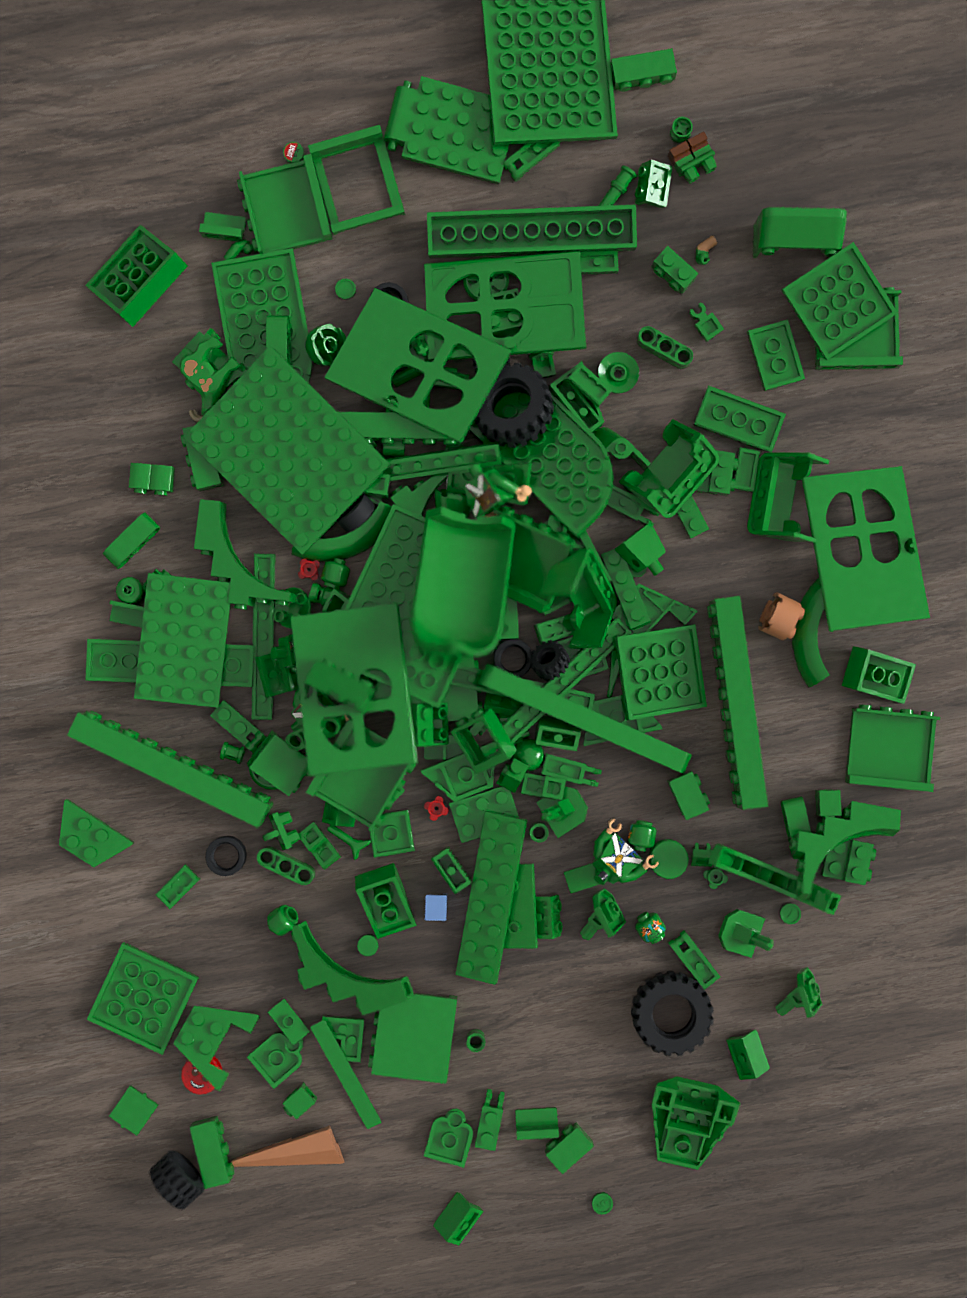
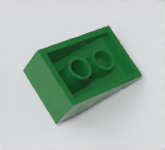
M853 646L841 686L905 704L916 664L869 649Z
M394 863L355 876L356 892L377 939L417 926L403 883Z

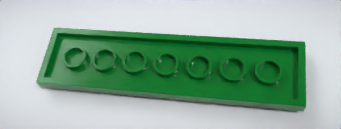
M87 639L85 680L136 682L140 641ZM226 644L221 686L253 687L254 645Z
M491 811L485 812L455 975L496 985L498 982L527 825L526 819Z

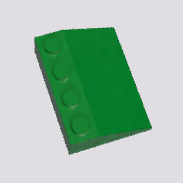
M139 225L85 286L129 325L134 327L188 265L176 252L143 226Z

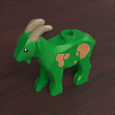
M212 328L202 337L194 352L190 349H182L183 355L179 362L180 371L186 378L185 383L192 390L196 389L202 397V415L200 416L196 410L189 411L191 419L196 423L225 394L229 385L248 370L243 363L239 365L234 357H231L220 369L209 360V351L222 346V343L219 341L221 338Z

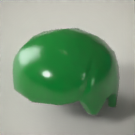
M523 739L524 742L515 745L517 751L513 754L512 758L529 765L527 771H535L544 762V749L541 745L535 744L534 739Z

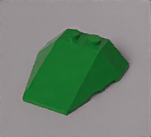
M676 1076L657 1083L652 1099L657 1161L698 1170L713 1151L712 1148L724 1137L725 1131L735 1123L740 1102L719 1086Z

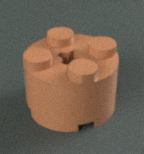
M776 592L773 595L776 598L773 601L769 600L763 609L759 620L763 624L762 627L758 626V629L784 641L786 638H793L796 632L795 625L803 617L805 609L801 607V603Z

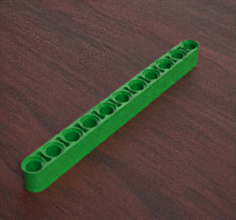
M486 664L478 682L481 685L682 774L685 773L692 757L691 754L492 665Z

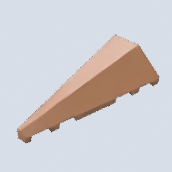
M329 1125L294 1139L291 1137L234 1158L231 1162L234 1167L342 1164L345 1161Z

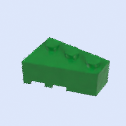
M578 363L550 384L548 388L551 394L594 433L604 424L600 408L567 381L570 374L580 364Z

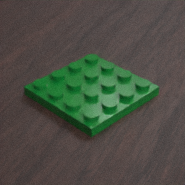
M854 242L781 290L826 360L898 314Z
M695 624L614 637L626 720L707 707Z
M123 942L87 1020L163 1055L199 977Z

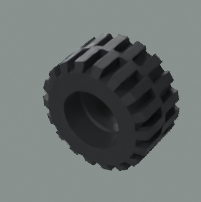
M170 1150L150 1168L149 1174L154 1187L170 1205L177 1209L184 1210L205 1190L202 1177L197 1169L185 1156L176 1151Z

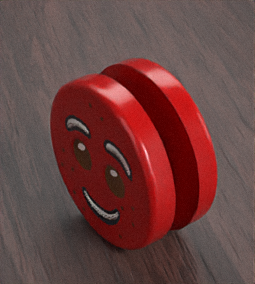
M214 1056L210 1064L222 1070L220 1061ZM187 1060L181 1072L182 1082L187 1090L199 1095L207 1094L215 1088Z

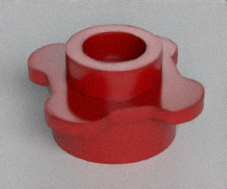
M302 559L298 576L301 579L311 578V580H317L320 562Z
M437 796L431 802L427 801L424 805L430 814V819L433 821L437 820L441 815H447L449 809L443 803V798Z

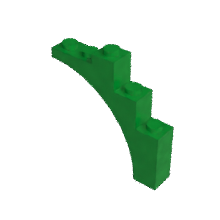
M448 472L430 475L431 477L425 482L424 480L419 481L414 485V491H411L407 485L404 488L399 486L392 492V502L401 508L422 516L430 498L435 493V489H438L448 479Z
M200 499L194 549L201 551V555L213 556L211 576L217 577V581L230 583L228 603L234 604L236 609L247 610V606L254 607L255 602L268 604V600H274L276 605L288 606V602L295 603L296 594L279 591L267 586L254 577L241 563L228 535L226 504L221 501Z
M851 801L847 807H844L842 819L825 816L821 822H818L816 834L798 831L791 838L789 846L790 850H792V857L798 858L796 871H799V877L796 879L794 891L797 892V899L805 901L811 895L813 879L817 869L825 856L834 848L846 841L863 836L882 835L893 837L900 830L901 810Z
M718 843L712 849L708 863L799 900L797 899V892L794 891L795 881L799 876ZM813 883L811 895L805 901H799L834 915L842 896Z
M306 921L293 926L291 932L292 939L297 944L299 959L304 964L303 967L297 969L298 980L303 985L304 990L326 983L327 993L333 1002L355 995L356 1005L361 1011L362 1016L408 1001L414 997L408 976L396 979H373L348 971L334 962L321 949Z

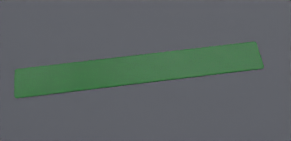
M323 1020L312 1025L310 1028L366 1128L369 1129L380 1124L381 1120L326 1021Z

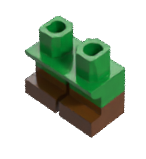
M704 131L688 139L687 142L685 141L670 149L667 156L680 177L684 176L689 184L700 177L696 168L702 166L705 173L709 174L716 170L717 167L713 158L715 152L711 149Z

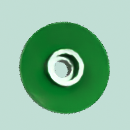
M614 352L602 359L598 367V378L613 390L612 393H625L636 385L639 378V367L635 359L629 354ZM620 371L622 376L617 378L614 372Z

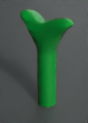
M330 825L327 831L351 847L354 860L359 857L360 850L371 843V840L354 839L335 825Z

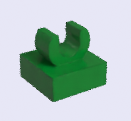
M695 843L691 855V866L712 867V864L708 863L712 851L710 850V844H706L705 850H700L699 844Z

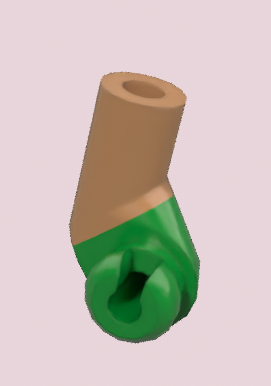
M710 236L696 247L695 259L698 264L706 265L709 262V250L718 244L714 236Z

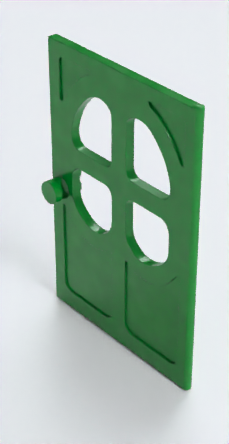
M572 251L424 264L426 311L445 320H448L453 315L479 314L481 316V336L511 349L512 353L510 355L586 349L580 263L581 252ZM509 273L520 281L521 291L516 297L493 300L491 298L490 278L494 274ZM469 276L479 278L480 298L478 301L465 303H448L446 301V293L455 283ZM501 311H516L522 316L523 325L514 336L496 338L492 334V314ZM427 332L428 360L433 361L444 343V338L433 332ZM458 345L453 349L448 360L474 358V356L467 348Z
M374 288L324 378L389 409L391 412L398 413L462 443L512 350ZM424 332H433L444 338V343L432 362H426L417 358L410 352V344L413 339ZM458 345L467 348L476 360L477 373L471 380H465L444 370V365L450 354ZM404 366L411 367L425 374L415 395L411 398L395 393L392 388L393 374ZM437 381L444 382L463 392V399L456 406L446 409H430L424 406L425 399Z
M902 466L802 477L811 534L813 538H816V542L813 545L829 632L930 618ZM872 490L884 498L892 510L893 519L891 521L869 523L865 517L862 500L863 491ZM845 493L850 497L854 524L831 528L826 523L828 506L836 494ZM893 532L898 540V555L892 562L881 563L872 554L870 535ZM855 537L858 540L860 562L855 567H844L838 564L832 556V539Z
M398 603L291 617L309 776L408 763L416 764L417 754ZM324 658L335 664L333 668L339 671L343 668L353 673L352 678L358 681L361 674L368 669H378L385 672L391 681L392 694L388 699L370 701L364 713L346 704L322 707L318 702L317 689L306 684L305 680L316 659L322 662ZM392 710L395 714V723L390 736L379 747L368 746L365 737L364 714ZM351 716L355 739L353 749L349 751L338 750L327 740L321 728V722L324 718Z

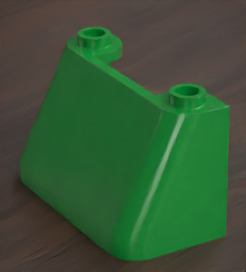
M674 419L670 421L663 431V439L668 445L641 475L635 470H630L619 481L626 490L665 518L673 517L719 462L718 452L703 434Z

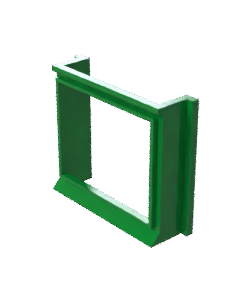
M380 124L308 145L334 235L394 216L405 215ZM375 144L392 207L339 222L321 159Z

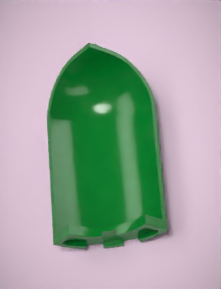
M444 507L426 511L411 612L412 633L421 646L444 653L450 657L483 655L491 651L497 644L503 627L516 526L515 522L503 515L477 516V520H470L465 518L466 514L457 513Z

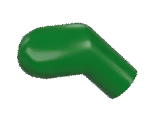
M248 240L235 242L224 255V259H235L243 251L245 254H251L254 250L253 245Z

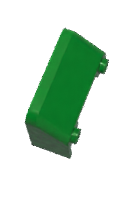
M765 208L761 211L753 225V258H757L760 252L766 256L774 255L780 248L820 249V252L824 253L826 257H832L842 250L847 211L844 209Z
M602 427L594 433L605 447L607 453L610 452L615 458L625 459L630 456L644 471L651 464L627 439L610 428Z
M808 452L764 453L758 461L747 524L748 531L751 534L768 538L815 543L816 538L800 534V524L790 520L796 481L802 480V477H809L812 464H829V460Z
M581 549L550 568L541 595L570 596L574 604V609L570 614V621L576 629L570 643L571 648H602L616 609L617 597L593 549Z

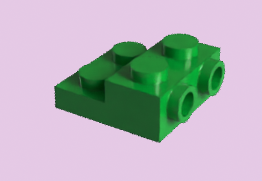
M716 450L719 454V462L695 492L728 496L730 491L735 489L736 479H732L733 471H737L738 458H735V453Z
M852 839L839 845L825 856L821 875L866 885V881L869 882L872 877V869H869L870 861H874L876 857V849L873 848L874 844Z

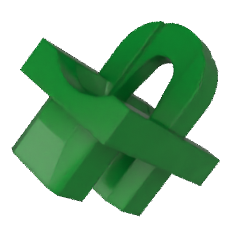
M289 811L279 814L277 812L268 816L274 831L262 835L264 841L277 837L281 849L287 850L292 847V844L300 840L296 829L286 833L283 826L292 822Z

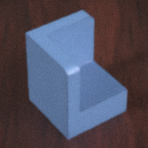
M443 893V895H426L425 920L446 921L447 893Z

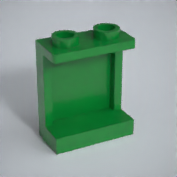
M273 730L247 762L248 767L287 796H290L292 792L295 793L299 789L300 781L303 777L309 775L307 756L298 750L294 751L288 748L286 741L280 738Z

